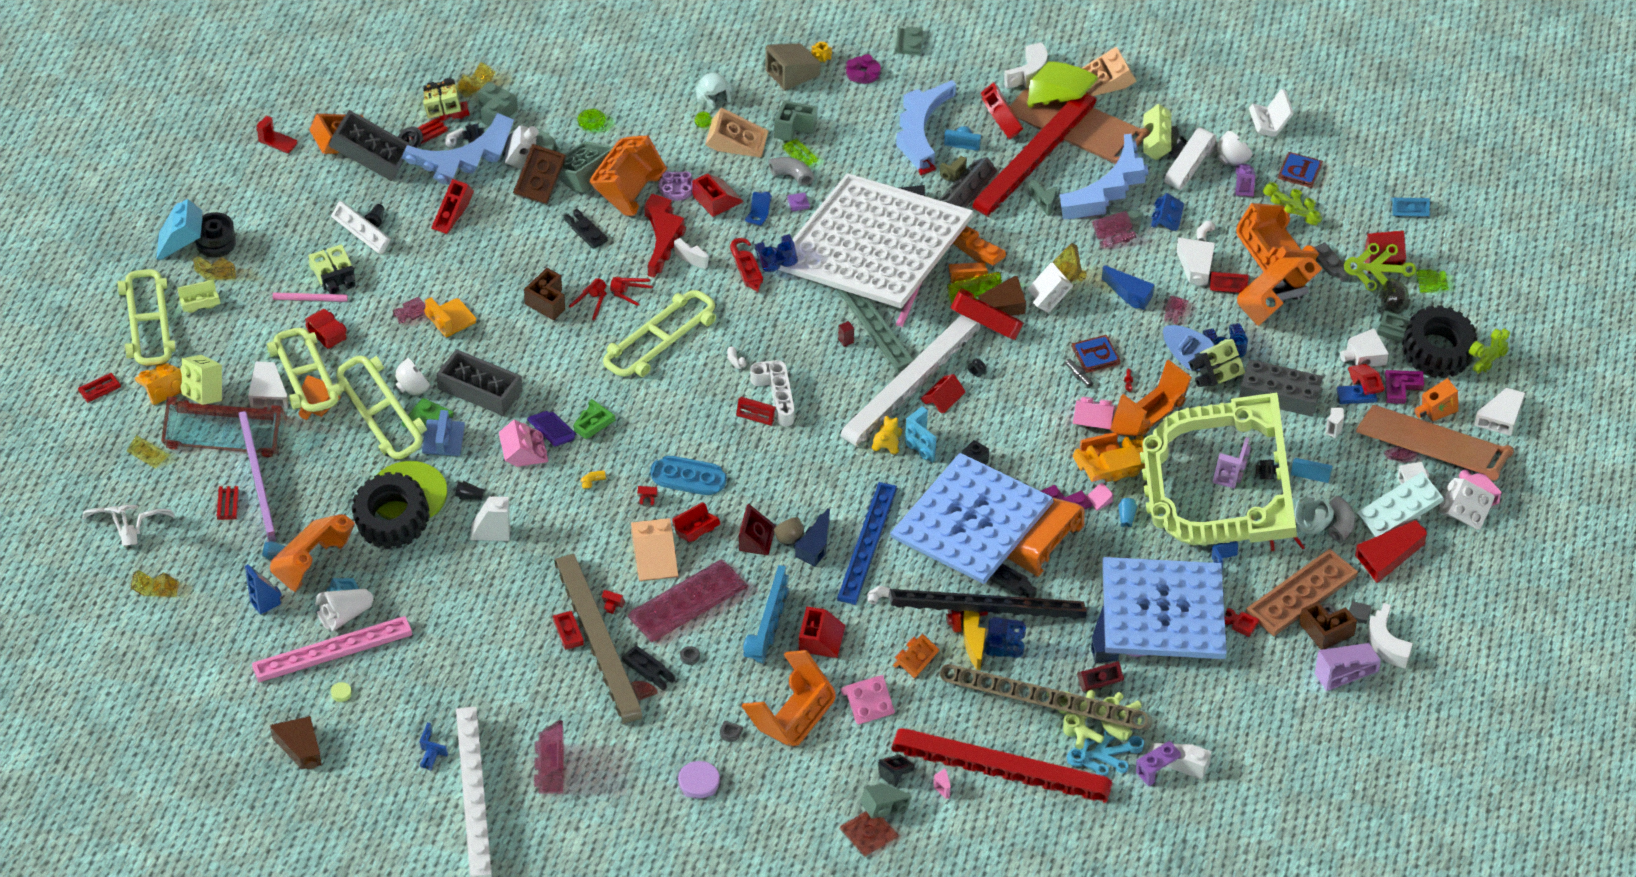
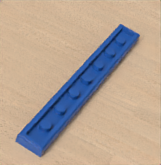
M878 482L837 601L853 605L857 604L897 491L896 485Z

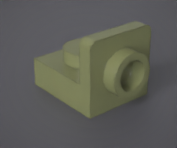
M960 156L956 161L952 162L951 166L941 163L940 176L947 181L955 182L966 170L967 158Z

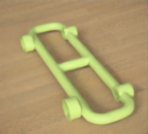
M153 269L132 271L126 276L125 280L117 281L119 296L127 295L132 343L125 344L126 359L135 358L137 363L146 366L166 363L170 360L172 352H176L175 341H170L164 289H167V280L162 278L161 274ZM140 277L155 278L159 312L136 314L133 279ZM160 319L164 355L144 358L141 356L137 322Z
M698 290L689 291L684 295L676 293L672 298L673 303L620 344L610 343L608 345V353L603 359L604 366L618 376L625 377L636 373L643 378L650 372L651 366L648 362L699 322L707 327L715 322L716 315L713 313L715 309L714 300ZM691 298H699L708 304V307L671 335L656 326L676 309L686 305ZM648 331L664 340L627 369H621L611 363V359L621 355L624 349Z
M304 328L282 331L275 335L272 342H268L266 345L268 353L270 352V358L279 355L293 386L295 394L289 395L293 410L302 407L306 411L316 412L336 405L339 400L338 396L341 395L339 384L333 385L315 346L317 343L315 332L309 333ZM301 335L315 363L293 369L281 340ZM318 370L331 399L317 404H309L297 379V375Z
M355 356L338 368L336 372L338 382L336 384H339L341 393L344 391L347 393L381 443L378 447L383 455L388 453L393 459L408 457L421 447L423 442L421 434L426 432L427 428L420 418L412 422L378 372L385 368L379 358L375 356L369 360L365 356ZM358 363L364 364L386 396L384 400L368 410L344 377V372ZM390 404L415 438V442L400 452L394 450L372 418L374 414Z

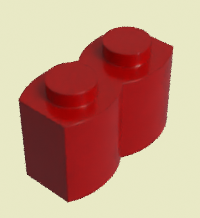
M323 308L305 318L306 329L310 333L315 332L317 340L327 349L346 339L347 329L345 325L338 322L332 312H328Z

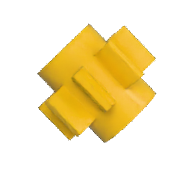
M818 42L815 46H812L811 54L815 59L825 63L827 59L831 60L832 47H828V44L825 42Z

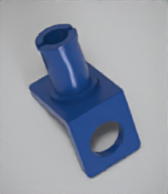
M753 192L751 211L745 218V222L760 226L764 224L769 215L770 201L772 200V195L769 192ZM758 217L760 218V220H754L752 218Z
M1237 541L1218 543L1212 546L1213 563H1221L1222 569L1223 558L1238 555Z
M427 722L419 741L421 750L426 751L420 767L426 769V766H428L427 770H432L436 757L438 755L447 757L448 751L446 746L429 741L433 732L429 722Z

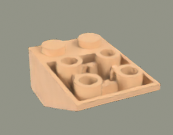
M1117 47L1082 67V69L1098 77V80L1087 91V93L1093 96L1126 89L1137 82Z

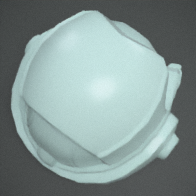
M715 72L708 73L702 77L699 85L696 87L697 101L714 110L716 104L708 95H715L724 91L727 102L731 103L730 92L732 86L726 81L724 76Z
M1314 494L1301 497L1296 504L1294 513L1295 521L1300 530L1311 535L1317 534L1328 527L1334 515V510L1325 499L1315 500Z

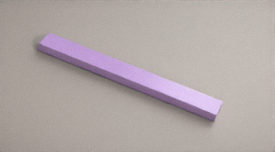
M245 411L239 412L242 433L268 542L270 540L275 542L274 526L247 413Z

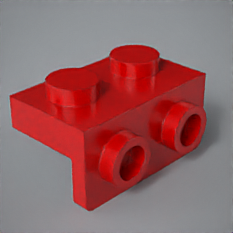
M704 502L672 519L676 534L688 542L697 540L699 536L713 531L715 527L720 525L719 518L708 512Z

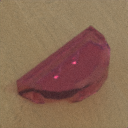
M1400 446L1384 452V456L1389 460L1393 459L1401 461V463L1412 461L1418 454V452Z

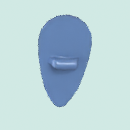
M1168 325L1163 329L1166 345L1176 359L1189 370L1191 368L1188 362L1195 358L1194 354L1215 346L1205 335L1184 326Z

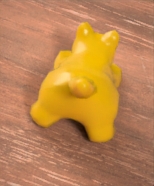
M885 416L884 424L880 425L879 432L875 434L871 448L874 451L887 448L892 455L899 453L898 438L901 436L903 429L898 427L897 417L893 419Z

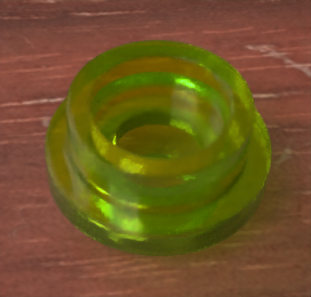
M705 111L697 113L694 118L695 125L701 128L709 127L712 122V117Z

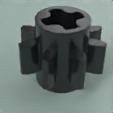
M479 124L465 126L466 131H462L463 139H468V144L484 134V128H479Z
M1260 460V465H1256V474H1260V479H1274V474H1277L1276 468H1279V465H1274V460Z

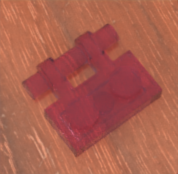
M1127 211L1092 221L1097 239L1105 238V240L1099 242L1101 248H1111L1115 244L1127 243L1131 239L1136 238L1135 231L1127 232L1132 229ZM1118 233L1121 234V235L1116 236V237H1113V238L1111 237L1112 235H1115V234H1118Z

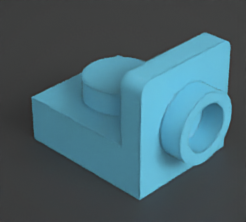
M333 578L327 591L359 589L354 578Z

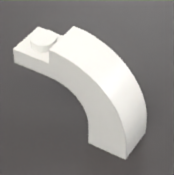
M1042 42L1026 46L1025 59L1028 62L1026 65L1004 71V85L1007 89L1024 85L1026 89L1030 88L1031 79L1047 63V50Z
M1383 603L1382 609L1377 610L1376 616L1370 617L1368 627L1369 644L1381 659L1389 664L1406 669L1413 643L1397 639L1389 633L1386 624L1391 605Z

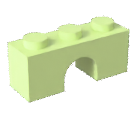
M1160 104L1146 112L1143 119V127L1151 132L1148 137L1143 139V152L1153 160H1158L1171 151L1172 115L1169 109L1164 108Z

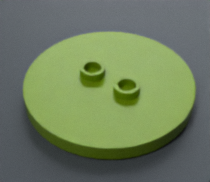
M403 461L389 465L378 473L382 476L386 472H391V474L399 472L403 474V477L409 475L413 480H416L423 489L430 509L429 518L437 514L446 502L447 484L445 478L436 468L429 464L418 461ZM391 501L382 505L376 512L386 520H391L400 516L405 511L407 504L401 501Z

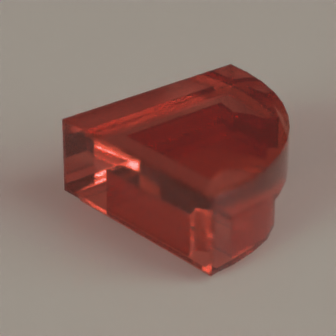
M631 682V687L639 701L658 694L657 689L648 682Z

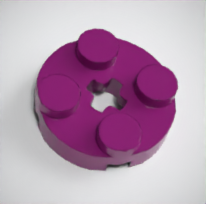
M870 54L849 59L846 63V75L853 82L870 84L875 82L881 74L879 62L873 59Z

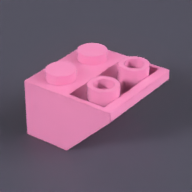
M1084 396L1076 401L1073 424L1104 429L1111 428L1116 408L1112 401L1101 399L1100 402H1094V398Z
M514 419L499 432L506 462L516 467L548 462L544 437L539 430H535L525 423Z

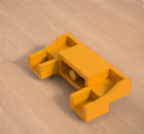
M1143 435L1136 436L1133 440L1125 437L1121 443L1123 448L1103 452L1099 457L1092 445L1084 452H1081L1079 448L1075 449L1072 456L1080 471H1086L1091 482L1102 479L1105 482L1119 481L1125 477H1135L1140 473V470L1145 469V463L1141 464L1140 452H1144Z

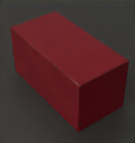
M849 321L838 325V340L844 347L854 343V327Z

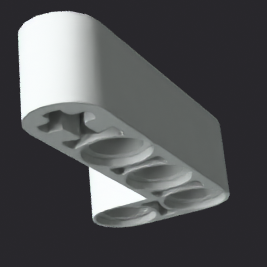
M1201 127L1197 128L1167 172L1164 183L1181 191L1205 156L1210 158V155L1216 152V134Z
M778 360L754 363L750 367L751 383L755 386H771L778 424L785 427L794 423V404L785 363Z

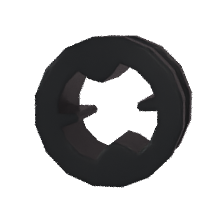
M977 358L967 366L968 371L976 377H980L986 371L984 362Z

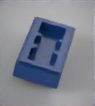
M1362 385L1337 386L1336 389L1339 404L1374 403L1378 399L1376 393L1365 395Z

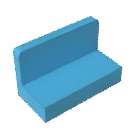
M1391 197L1393 216H1430V198Z
M1295 458L1292 463L1291 475L1329 483L1333 466Z

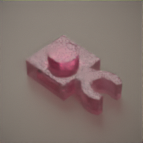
M1171 295L1165 307V312L1167 313L1164 315V322H1167L1168 318H1173V324L1176 325L1179 316L1183 317L1188 300Z
M418 296L403 303V308L394 309L393 317L399 316L398 323L405 322L409 317L412 320L425 315V303Z

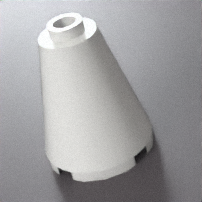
M367 589L321 592L316 596L315 602L320 608V611H317L320 621L327 630L331 628V631H334L369 609L374 599L372 593Z

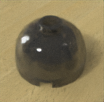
M1390 278L1391 281L1387 280L1379 293L1378 298L1381 299V307L1377 305V312L1383 315L1384 311L1399 315L1404 309H1408L1411 300L1408 299L1409 292L1406 286L1400 281Z

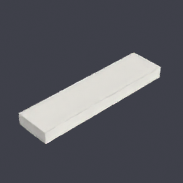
M343 201L338 202L331 217L378 254H383L391 238Z

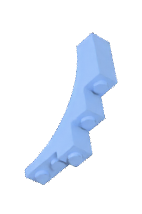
M953 80L923 93L918 88L904 94L903 107L907 111L900 114V126L903 131L897 133L896 145L917 169L930 167L927 161L923 162L926 159L935 165V152L928 144L924 128L933 111L946 100L956 96V83Z
M497 113L485 133L463 147L446 151H430L407 145L401 159H404L409 164L421 166L426 171L435 172L433 179L441 184L450 185L457 168L465 173H474L481 157L489 162H497L499 160L514 119Z
M1131 134L1124 135L1122 154L1109 173L1085 188L1060 194L1063 219L1106 214V206H1109V201L1126 198L1125 191L1129 190L1128 185L1146 183L1145 175H1148L1147 164H1143V158H1139L1138 153H1134V151H1137L1136 140L1132 141Z

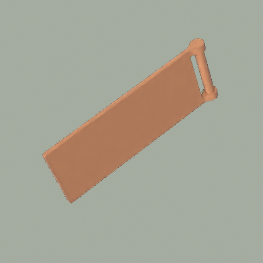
M1025 88L1010 107L1019 120L1042 130L1068 101L1060 102L1059 99H1056L1046 105L1040 102L1035 103L1034 107L1028 108L1029 88ZM1093 108L1073 129H1070L1064 141L1116 165L1120 156H1115L1124 147L1125 134H1131L1132 137L1135 134L1139 135L1135 139L1138 148L1143 139L1151 133L1146 128H1138Z
M1372 405L1356 429L1357 433L1485 474L1490 480H1497L1499 478L1502 467L1514 453V448L1510 445L1500 446L1377 405ZM1497 451L1500 452L1501 456L1495 466L1488 469L1487 467Z

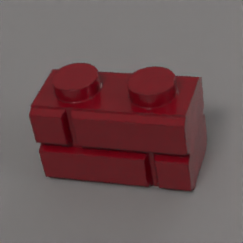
M1119 661L1077 672L1082 692L1124 681Z

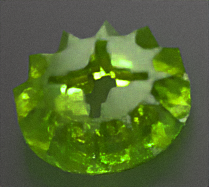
M586 109L579 113L577 121L579 127L582 126L583 130L589 129L591 132L592 129L598 131L599 127H604L606 117L600 110Z

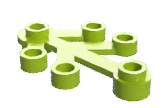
M1269 182L1265 185L1263 193L1271 197L1270 201L1272 203L1285 206L1284 210L1287 213L1303 216L1307 223L1315 226L1322 221L1320 213L1314 209L1315 200L1306 198L1304 202L1305 207H1303L1300 199L1302 192L1300 190L1292 189L1290 193L1291 199L1279 191V186L1276 183Z
M1376 243L1369 244L1367 250L1358 258L1350 257L1344 263L1346 273L1356 275L1364 283L1368 291H1374L1377 284L1374 280H1369L1363 271H1370L1383 285L1386 292H1393L1395 284L1389 281L1381 272L1402 273L1405 277H1412L1416 273V266L1411 262L1404 263L1403 265L1382 264L1387 258L1397 253L1398 248L1394 244L1388 245L1386 250L1372 263L1363 262L1371 254L1378 253L1379 246ZM1372 245L1376 246L1375 252L1370 251ZM1389 247H1394L1395 252L1390 253L1388 251ZM1351 263H1356L1357 268L1355 270L1351 269ZM1407 266L1412 268L1411 273L1406 272ZM1369 282L1374 284L1373 289L1368 288ZM1388 283L1392 284V290H1387L1386 285Z
M1496 328L1491 334V346H1484L1479 341H1475L1472 344L1469 354L1475 358H1481L1474 364L1473 371L1478 374L1482 371L1487 373V370L1492 368L1491 363L1496 358L1504 357L1507 354L1509 347L1506 340L1510 336V331L1505 328L1500 331Z

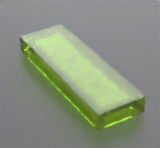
M998 271L947 284L950 303H953L960 288L975 295L974 297H978V295L1002 283L1001 273Z

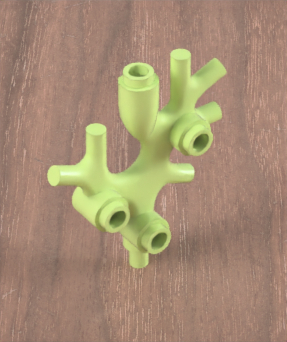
M1088 690L1086 697L1094 699L1095 691ZM1118 692L1114 697H1107L1103 701L1119 705L1124 696ZM1063 697V698H1062V700H1061V706H1062V707H1064V706H1066V705L1068 704V698H1067V697ZM1137 700L1134 703L1127 705L1125 707L1138 710L1142 707V705ZM1086 701L1081 703V711H1085L1087 709ZM1102 706L1099 710L1100 716H1104L1107 712L1105 706ZM1058 710L1062 714H1067L1064 717L1063 732L1070 737L1077 735L1075 745L1077 749H1083L1085 739L1087 738L1100 744L1102 743L1104 736L1085 725V720L1088 717ZM1121 711L1118 716L1125 719V711ZM1138 718V725L1140 726L1142 719ZM1101 721L1104 729L1121 741H1128L1133 731L1130 727Z

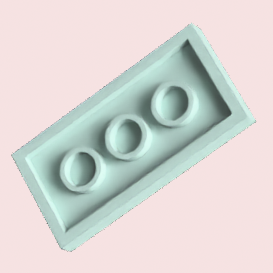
M1422 471L1359 510L1357 514L1372 535L1377 537L1410 523L1442 503L1444 499Z

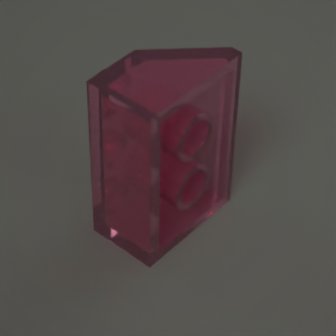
M558 720L539 733V741H535V753H538V758L534 759L535 770H538V774H534V787H538L539 794L563 793L564 731L563 720Z

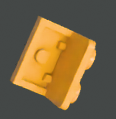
M432 297L425 300L426 308L424 311L426 316L446 338L476 323V317L458 298L441 306Z
M169 363L158 364L155 366L156 368L150 371L140 372L139 376L134 379L146 388L151 403L156 405L182 393V373L179 368Z

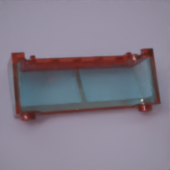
M167 396L161 441L168 449H178V446L247 452L239 418V412L245 411L256 453H261L264 457H273V454L278 455L287 414L282 406L272 405L271 410L268 407L257 409L209 404L201 405L189 403L188 400H184V402L177 401V397Z

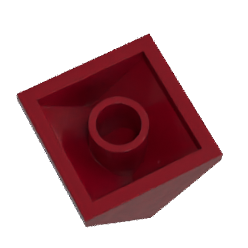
M750 504L746 506L739 531V551L768 556L776 525Z

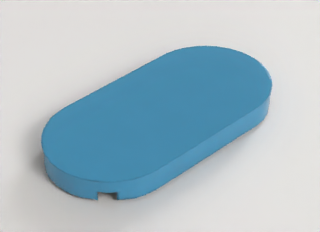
M664 456L663 459L654 461L651 466L652 471L650 470L652 480L657 485L700 495L716 494L726 485V474L720 466L688 458Z

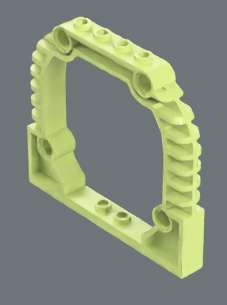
M1277 393L1233 398L1231 403L1211 404L1203 407H1188L1180 411L1177 410L1163 419L1159 426L1155 428L1153 435H1149L1143 440L1144 452H1140L1141 464L1145 463L1142 475L1143 480H1147V485L1144 486L1145 497H1149V502L1146 503L1147 514H1151L1153 524L1156 527L1165 528L1167 533L1178 539V541L1193 546H1207L1209 544L1216 545L1218 543L1239 542L1250 539V543L1297 537ZM1223 426H1235L1241 432L1254 429L1266 437L1276 438L1277 451H1274L1275 463H1279L1280 467L1276 468L1277 480L1282 481V495H1276L1264 508L1253 507L1249 509L1247 516L1208 522H1190L1177 516L1175 504L1165 497L1161 466L1169 456V443L1173 439L1189 431Z

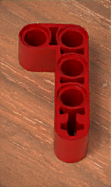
M962 288L959 289L950 307L952 310L1010 339L1016 340L1024 322L975 298V295Z

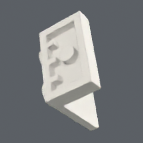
M1050 263L1030 285L1028 290L1036 299L1033 303L1038 308L1050 312L1073 285L1054 263Z

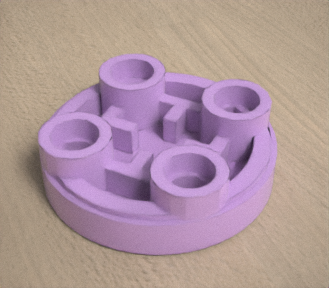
M688 171L664 172L659 181L661 195L673 201L689 198L692 195L693 178L691 173Z
M694 761L688 763L680 770L678 783L685 796L705 798L716 793L720 783V776L718 770L712 764L704 761Z

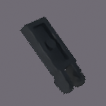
M578 209L573 210L574 217L579 220L577 222L569 214L564 215L565 222L592 249L608 241V237L587 217H584L583 213Z
M637 645L622 656V661L650 682H653L661 690H665L667 684L659 677L660 675L671 683L675 681V675L666 669L665 665Z

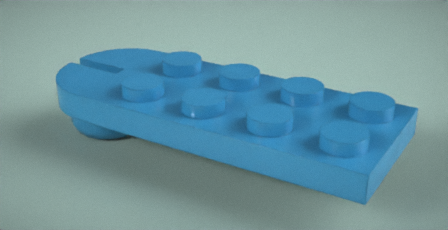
M778 565L758 634H749L744 641L743 656L754 659L758 663H764L769 645L774 644L775 633L773 631L779 627L780 618H778V615L782 614L784 610V602L782 601L788 597L789 587L787 585L789 575H786V566Z

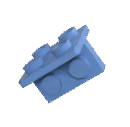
M440 410L439 420L428 419L426 422L427 431L424 435L422 453L460 456L465 422L452 421V418H449L448 410Z

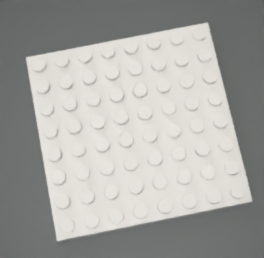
M847 173L774 261L773 266L776 270L902 308L973 218V210Z

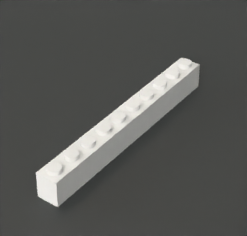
M456 708L470 877H492L477 708Z

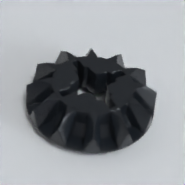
M413 126L405 128L398 135L399 138L408 143L410 142V136L412 138L411 145L415 148L421 147L420 143L424 140L422 137L423 133Z

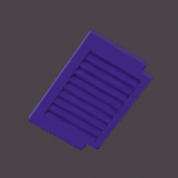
M544 411L527 419L555 447L573 441L575 439L574 436L577 435L554 412Z

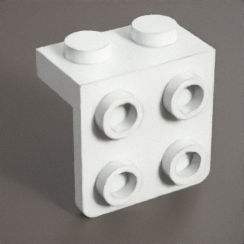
M1284 89L1279 91L1268 107L1252 104L1249 108L1257 133L1270 137L1277 136L1293 115L1291 103Z
M1454 478L1448 485V492L1445 498H1443L1444 501L1439 505L1438 513L1443 516L1453 517L1474 529H1481L1494 501V495L1465 479Z

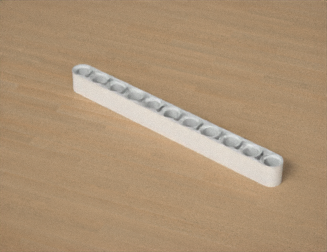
M961 315L843 428L841 438L858 447L861 441L864 442L870 436L869 433L876 430L882 424L881 422L885 416L890 417L896 407L899 408L908 396L910 397L917 391L916 388L919 385L922 386L928 380L927 378L939 369L938 367L942 363L945 364L951 358L950 356L962 347L961 345L964 342H968L973 337L972 334L979 331L981 324Z

